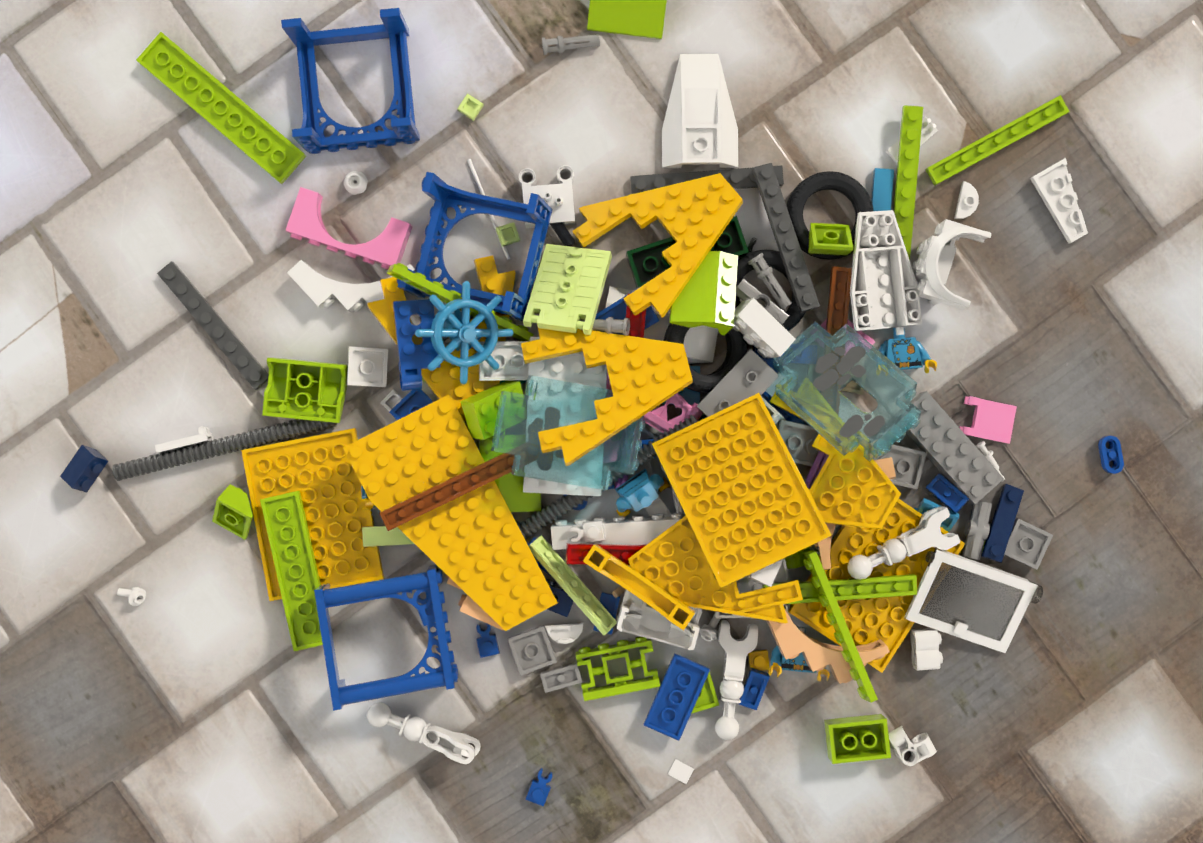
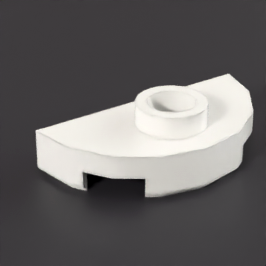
M965 181L961 184L954 219H964L970 216L979 204V196L976 189Z
M584 622L545 625V628L551 639L557 643L568 644L574 642L583 631Z

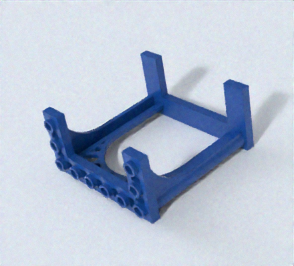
M400 8L381 9L380 18L383 24L323 31L310 32L301 18L281 20L282 29L297 47L303 107L302 127L300 129H292V136L310 154H319L323 150L338 152L342 148L357 150L361 146L376 148L377 145L381 144L395 146L396 143L400 142L414 144L415 141L420 140L419 131L415 125L407 46L409 28ZM389 38L394 96L388 111L378 121L365 127H347L335 122L326 114L320 102L314 46ZM394 110H398L397 115H399V118L392 115ZM320 118H325L326 122L322 123ZM391 119V127L393 130H390L385 126L386 120ZM333 125L335 127L334 133L329 137H325L324 130L328 126ZM377 127H382L384 131L378 130V132H376L375 129ZM339 131H345V132H346L345 135L340 134V135L338 136Z
M426 172V176L421 184L422 191L435 202L434 206L430 209L431 218L425 229L426 238L421 245L420 261L417 262L416 272L425 275L426 280L430 282L436 281L440 283L444 278H447L448 283L442 282V285L448 291L454 290L460 293L462 297V285L450 276L443 259L446 237L453 226L460 220L474 214H490L535 224L518 295L514 292L506 291L505 296L470 288L471 300L478 301L486 306L498 295L502 298V301L493 311L507 314L523 321L534 286L553 209L539 194L531 193L529 203L524 204L467 192L449 186L434 173ZM458 206H461L462 209L466 208V211L461 213ZM449 207L454 208L456 211L454 219L447 217L446 213ZM444 221L448 222L446 228H443ZM435 257H438V263H437V264H434V262H435ZM436 268H440L442 270L441 275L436 279H431V272ZM397 279V287L419 298L425 299V296L430 297L425 292Z
M437 565L429 566L428 570L423 573L330 589V583L314 590L333 711L340 710L347 704L446 686V690L455 688V682H458L457 664H453L455 662L453 650L449 651L448 643H451L450 631H446L445 623H448L447 611L442 609L445 597L444 592L439 590V585L443 582L442 570L438 569ZM412 590H416L413 598L407 596V592L412 593ZM422 592H428L429 600L425 604L419 605L417 603L418 595ZM380 598H397L413 605L423 616L429 635L427 650L418 665L400 676L346 686L345 679H339L328 608ZM433 603L430 608V612L433 611L432 614H427L425 608ZM435 627L436 631L431 632L430 628ZM433 645H437V646H438V647H436V650H437L439 653H441V655H439L438 653L432 652V646H433ZM427 658H437L440 662V667L436 669L430 667L427 664ZM421 667H424L425 670L430 673L425 674V671L423 673H419V669Z

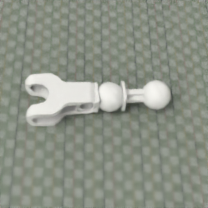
M937 507L925 512L917 527L897 536L896 539L887 540L883 546L878 545L877 553L869 557L865 555L853 556L847 565L849 574L855 579H866L871 575L873 567L884 563L891 566L893 565L892 563L901 562L906 556L910 557L930 547L948 550L960 543L958 534H942L940 530L941 523L950 516L948 508Z
M721 620L719 622L717 640L725 651L724 679L719 687L720 700L724 701L723 716L716 722L715 732L723 740H732L738 735L740 730L739 723L734 718L736 703H741L740 697L744 692L742 681L745 672L746 656L757 646L758 626L754 623L749 624L745 636L741 639H734L730 635L729 622Z
M374 703L370 706L367 713L368 721L374 727L390 725L400 729L399 736L404 734L405 738L409 741L423 742L427 747L437 750L451 760L462 764H469L481 748L479 740L469 735L452 732L439 726H431L430 723L426 724L420 717H411L410 714L405 719L394 715L390 707L385 703ZM429 732L435 733L437 740H431Z

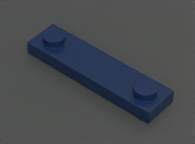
M1008 484L1003 485L989 535L981 555L982 557L1002 563L1024 490Z

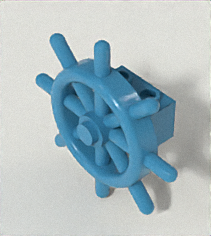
M464 281L462 284V299H456L444 305L436 295H431L429 300L439 311L433 319L431 329H417L415 331L417 337H431L433 347L438 354L428 365V369L434 371L444 360L459 366L461 384H466L468 381V367L478 365L484 360L494 370H497L499 363L491 356V353L497 344L498 337H511L513 335L512 329H498L497 321L492 313V310L502 301V298L497 295L486 306L478 301L471 300L470 282ZM470 308H473L479 313L470 322ZM485 320L487 329H477L476 327ZM442 337H449L452 341L445 347ZM481 337H486V341L482 346L478 340ZM473 347L477 353L468 357V351ZM455 349L457 351L461 350L460 358L451 355V353Z

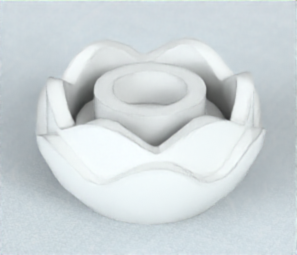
M351 171L344 178L345 189L353 195L363 193L367 188L368 179L360 171Z

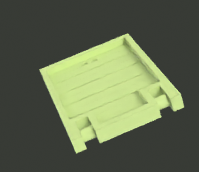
M546 244L524 315V326L531 327L532 323H537L538 328L571 333H577V329H583L584 334L591 335L612 259L611 251Z

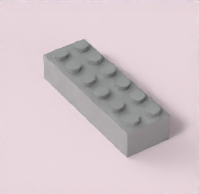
M927 391L918 394L892 417L922 451L927 452L926 456L944 477L969 498L967 503L976 504L1004 480L1001 474Z

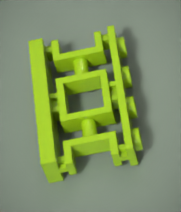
M639 636L635 638L636 641L628 642V639L617 641L615 645L609 646V643H603L594 649H590V647L579 648V652L575 654L577 666L587 664L590 677L589 682L581 683L584 701L660 687L657 668L647 670L644 653L653 652L652 640ZM647 645V647L639 648L641 659L630 661L628 651L620 652L621 650ZM609 653L602 655L603 666L592 668L591 659H583ZM625 657L628 674L610 677L607 660ZM643 666L646 678L631 680L633 679L632 668ZM605 674L606 683L610 685L595 687L594 676Z

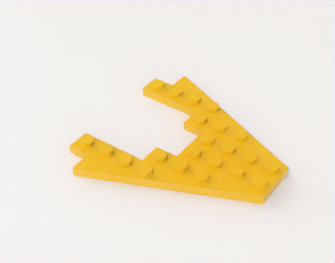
M721 173L580 207L579 211L586 219V222L572 232L584 248L630 217L634 219L641 229L658 219L676 241L675 244L662 252L663 257L671 267L623 299L635 316L652 305L661 318H663L741 207L743 200Z
M493 255L474 260L481 291L505 296L506 291L513 292L515 270L498 274ZM391 277L380 280L384 299L368 302L367 307L397 345L393 302L406 301L403 289L397 287V278ZM495 312V315L499 317L504 316L509 318V315ZM481 322L476 328L487 329V325ZM412 336L414 344H422V337ZM481 337L478 342H485L486 337ZM498 337L497 341H506V337ZM473 347L468 351V357L477 353ZM455 349L451 355L460 358L461 350L457 351ZM445 360L440 364L441 367L436 368L434 371L421 369L423 380L438 399L450 394L463 421L466 419L460 401L500 383V381H479V364L468 367V381L466 384L460 383V367L450 364Z
M538 328L540 339L521 343L525 364L583 351L587 369L601 365L607 366L613 397L594 401L598 419L538 432L542 453L562 449L566 466L571 465L693 383L684 344L613 333L608 334L593 330L591 335H586L583 333V329H577V333L541 328Z
M807 378L804 379L797 393L779 385L770 403L821 429L812 447L829 457L813 485L808 490L825 523L882 529L901 496L900 491L854 435L846 438L839 434L844 426L843 421Z
M686 516L628 558L632 569L689 607L786 624L788 620L783 604L803 600L798 580L739 593L736 582L720 588Z

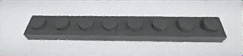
M768 163L756 166L752 171L799 312L817 309L820 307L773 165Z
M782 165L773 166L779 186H783ZM754 167L630 177L632 194L721 173L734 189L758 188L752 171Z
M171 261L157 273L251 386L257 390L266 383L269 374L179 267Z

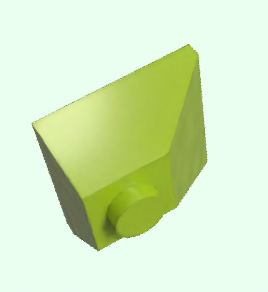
M230 484L217 498L212 522L244 540L248 537L253 517L247 493Z

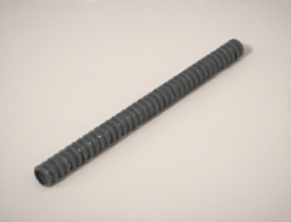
M690 415L688 419L685 418L684 422L680 421L679 425L675 424L674 428H669L668 432L664 431V434L658 435V438H653L654 441H649L647 445L644 444L643 448L639 447L638 451L634 450L632 455L628 454L627 458L623 457V460L617 461V464H612L613 467L609 466L607 467L608 470H603L602 491L603 488H608L609 484L613 485L614 481L618 482L619 478H624V475H629L628 472H634L633 469H638L639 465L643 466L644 462L648 463L649 459H654V456H657L652 443L698 422L694 415ZM563 495L561 500L557 499L556 503L552 502L551 506L547 505L546 509H541L542 512L538 511L537 515L533 514L531 519L527 518L526 522L522 521L521 525H517L526 540L528 536L533 535V532L537 533L538 529L542 530L543 526H548V523H553V520H558V517H562L563 513L567 514L568 510L572 511L573 507L577 508L578 504H583L584 500L588 501V498L593 496Z
M295 419L294 422L290 420L288 423L283 422L282 425L278 423L276 426H266L265 429L259 428V430L254 429L253 432H242V434L238 433L236 436L230 435V438L226 436L224 439L219 438L218 440L214 439L212 442H202L201 445H190L189 448H178L171 452H162L160 455L155 454L154 456H148V458L143 457L142 459L126 461L125 464H114L112 473L117 481H121L128 477L133 478L134 476L145 475V473L149 474L151 471L156 472L157 470L161 471L163 468L168 469L169 467L180 466V464L185 465L186 462L191 463L192 461H201L204 458L209 459V456L213 458L215 455L220 456L221 453L225 455L227 452H237L238 449L244 450V448L249 449L250 446H261L262 443L264 445L267 442L273 443V440L277 442L279 439L284 440L285 437L289 439L291 436H301L302 433H313L314 430L319 431V429L325 430V427L329 429L331 426L336 427L337 423Z

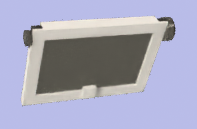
M935 548L934 552L929 551L926 555V562H929L918 585L917 595L913 596L904 617L912 622L1006 653L1029 603L1037 604L1041 600L1043 587L1025 578Z

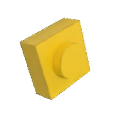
M767 649L748 653L750 669L754 668L760 671L770 669Z

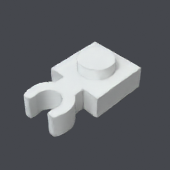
M602 520L583 522V528L572 526L569 529L578 533L577 537L571 538L572 542H577L585 537V543L605 540Z

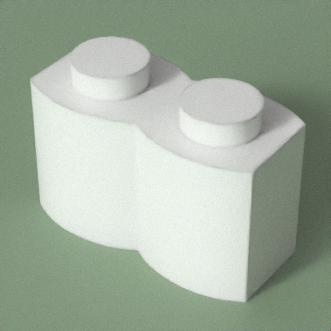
M933 628L910 630L913 668L917 671L940 669V664L943 663L942 653L939 652V644L942 642L941 634Z

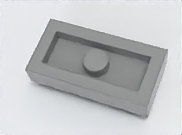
M577 663L540 673L545 693L583 682Z

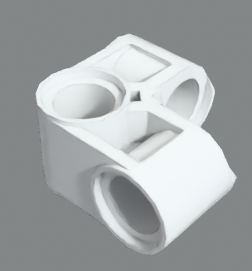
M903 726L888 733L890 746L897 758L907 766H913L937 752L927 733L919 734L912 740L906 735L902 728ZM910 751L911 756L908 759H904V754Z

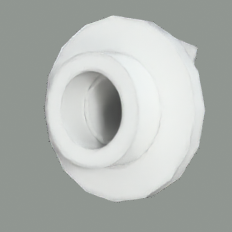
M133 587L132 590L119 588L117 596L128 597L130 605L138 606L145 600L146 591L139 587Z
M715 614L709 624L702 625L699 630L701 637L706 641L716 640L718 637V631L715 630V627L721 618H715Z

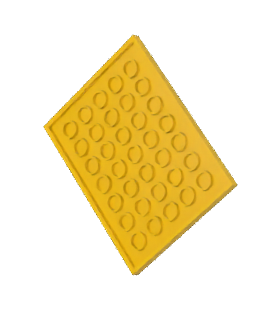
M759 393L652 443L720 588L832 536Z
M356 428L241 450L269 601L280 600L282 596L260 499L300 491L321 585L330 583V589L384 579L379 547H363L362 527L375 526L372 510L361 509L365 508V502H360V499H362L361 482L343 447L358 440Z
M898 499L882 529L842 525L831 542V569L824 570L827 579L853 578L847 568L848 562L853 556L865 555L869 557L877 553L878 545L883 546L887 540L896 539L897 536L917 527L922 514ZM940 527L942 534L949 533L948 531ZM960 540L959 544L945 551L958 555L965 543ZM930 547L910 557L906 556L901 562L892 563L893 565L891 566L884 563L873 567L871 575L868 577L914 574L917 575L918 588L927 566L933 561L936 550L940 549ZM942 562L919 611L920 614L951 565ZM810 574L807 581H811L812 574ZM914 595L837 600L855 646L866 645L880 639L887 645L889 653L885 654L881 659H874L867 663L883 673L915 623L904 617ZM820 602L790 605L788 610L790 614L841 646L835 639L834 633L836 631L833 625H830L826 615L828 612L826 607H823Z

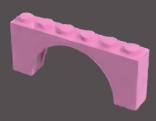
M300 187L286 227V231L291 234V238L300 241L304 238L309 240V244L318 247L320 244L325 245L327 250L338 253V250L343 251L345 256L356 259V256L361 257L363 262L374 265V262L379 263L381 268L386 270L389 269V266L401 262L412 230L410 223L391 217L385 230L375 239L363 244H345L333 239L324 227L321 217L323 196L317 192Z

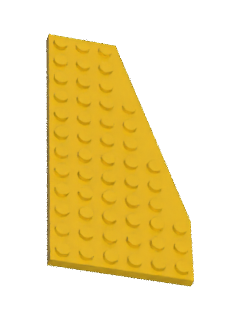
M450 394L343 447L369 500L380 511L485 462ZM495 481L489 482L398 526L419 549L505 631L558 603Z

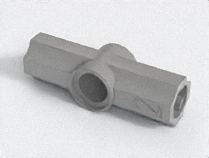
M745 279L736 287V296L742 301L752 298L755 300L762 299L765 302V309L781 325L788 318V314Z
M979 501L973 504L971 517L965 526L966 540L962 552L963 557L980 560L984 541L988 538L990 531L988 521L992 508L991 503Z

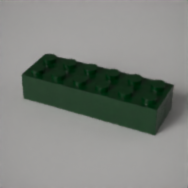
M737 216L732 218L710 251L738 255V258L749 253ZM672 237L626 251V257L636 288L643 286L671 267L663 257L662 252L676 243Z

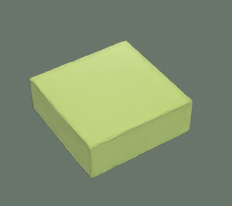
M467 93L457 110L474 121L484 104Z
M514 222L496 227L495 230L502 247L520 242Z

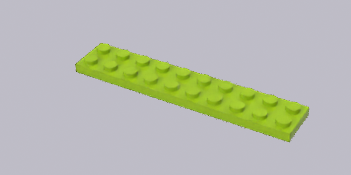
M162 32L156 36L136 59L137 62L279 183L283 184L306 157L300 149Z

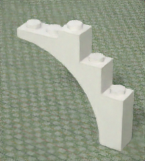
M302 260L287 272L314 303L322 309L332 305L335 297L350 312L360 310L364 305V301L368 303L384 299L380 281L365 284L338 282L317 273ZM411 264L407 266L408 269L416 272V269Z

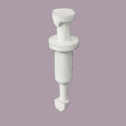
M985 441L978 443L976 447L980 448L985 458L1000 473L999 465L992 456L994 452L987 450Z

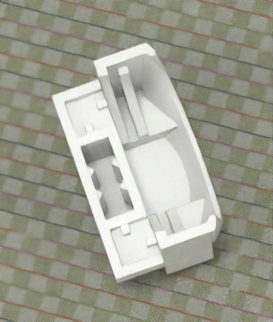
M945 219L936 226L934 235L937 236H931L918 245L916 251L918 258L917 261L913 262L912 269L915 279L919 281L917 287L919 297L928 299V303L932 305L942 303L963 310L969 307L971 301L953 294L944 286L946 285L957 249L954 245L955 241H959L960 238H968L984 243L985 239L991 238V232Z
M625 590L617 617V629L621 632L642 636L687 650H694L700 630L698 623L702 609L689 607L695 611V614L683 631L628 590Z

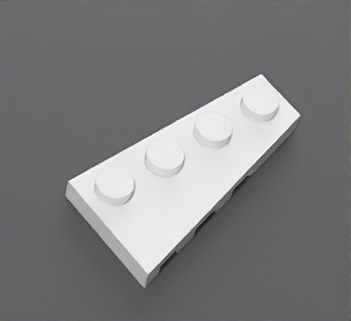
M1064 158L1030 179L1068 244L1086 235L1088 231L1082 211L1077 204V194L1073 190L1071 174H1068L1067 161Z

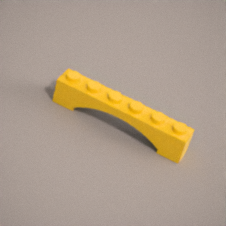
M597 544L593 545L583 560L587 565L647 603L683 631L695 614L694 610Z

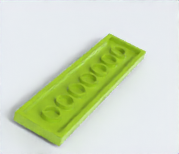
M300 491L260 499L293 650L299 651L323 645L314 590L321 586L301 493Z

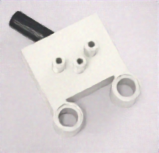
M568 165L559 167L557 179L560 184L535 186L537 183L535 172L529 168L521 170L519 181L523 191V203H529L531 193L539 194L553 209L548 227L551 226L564 246L571 247L575 240L565 225H575L572 183L574 182L573 169ZM564 172L571 174V177L567 180L562 179L560 176ZM526 175L533 177L529 183L523 182V178ZM525 222L526 228H535V224Z

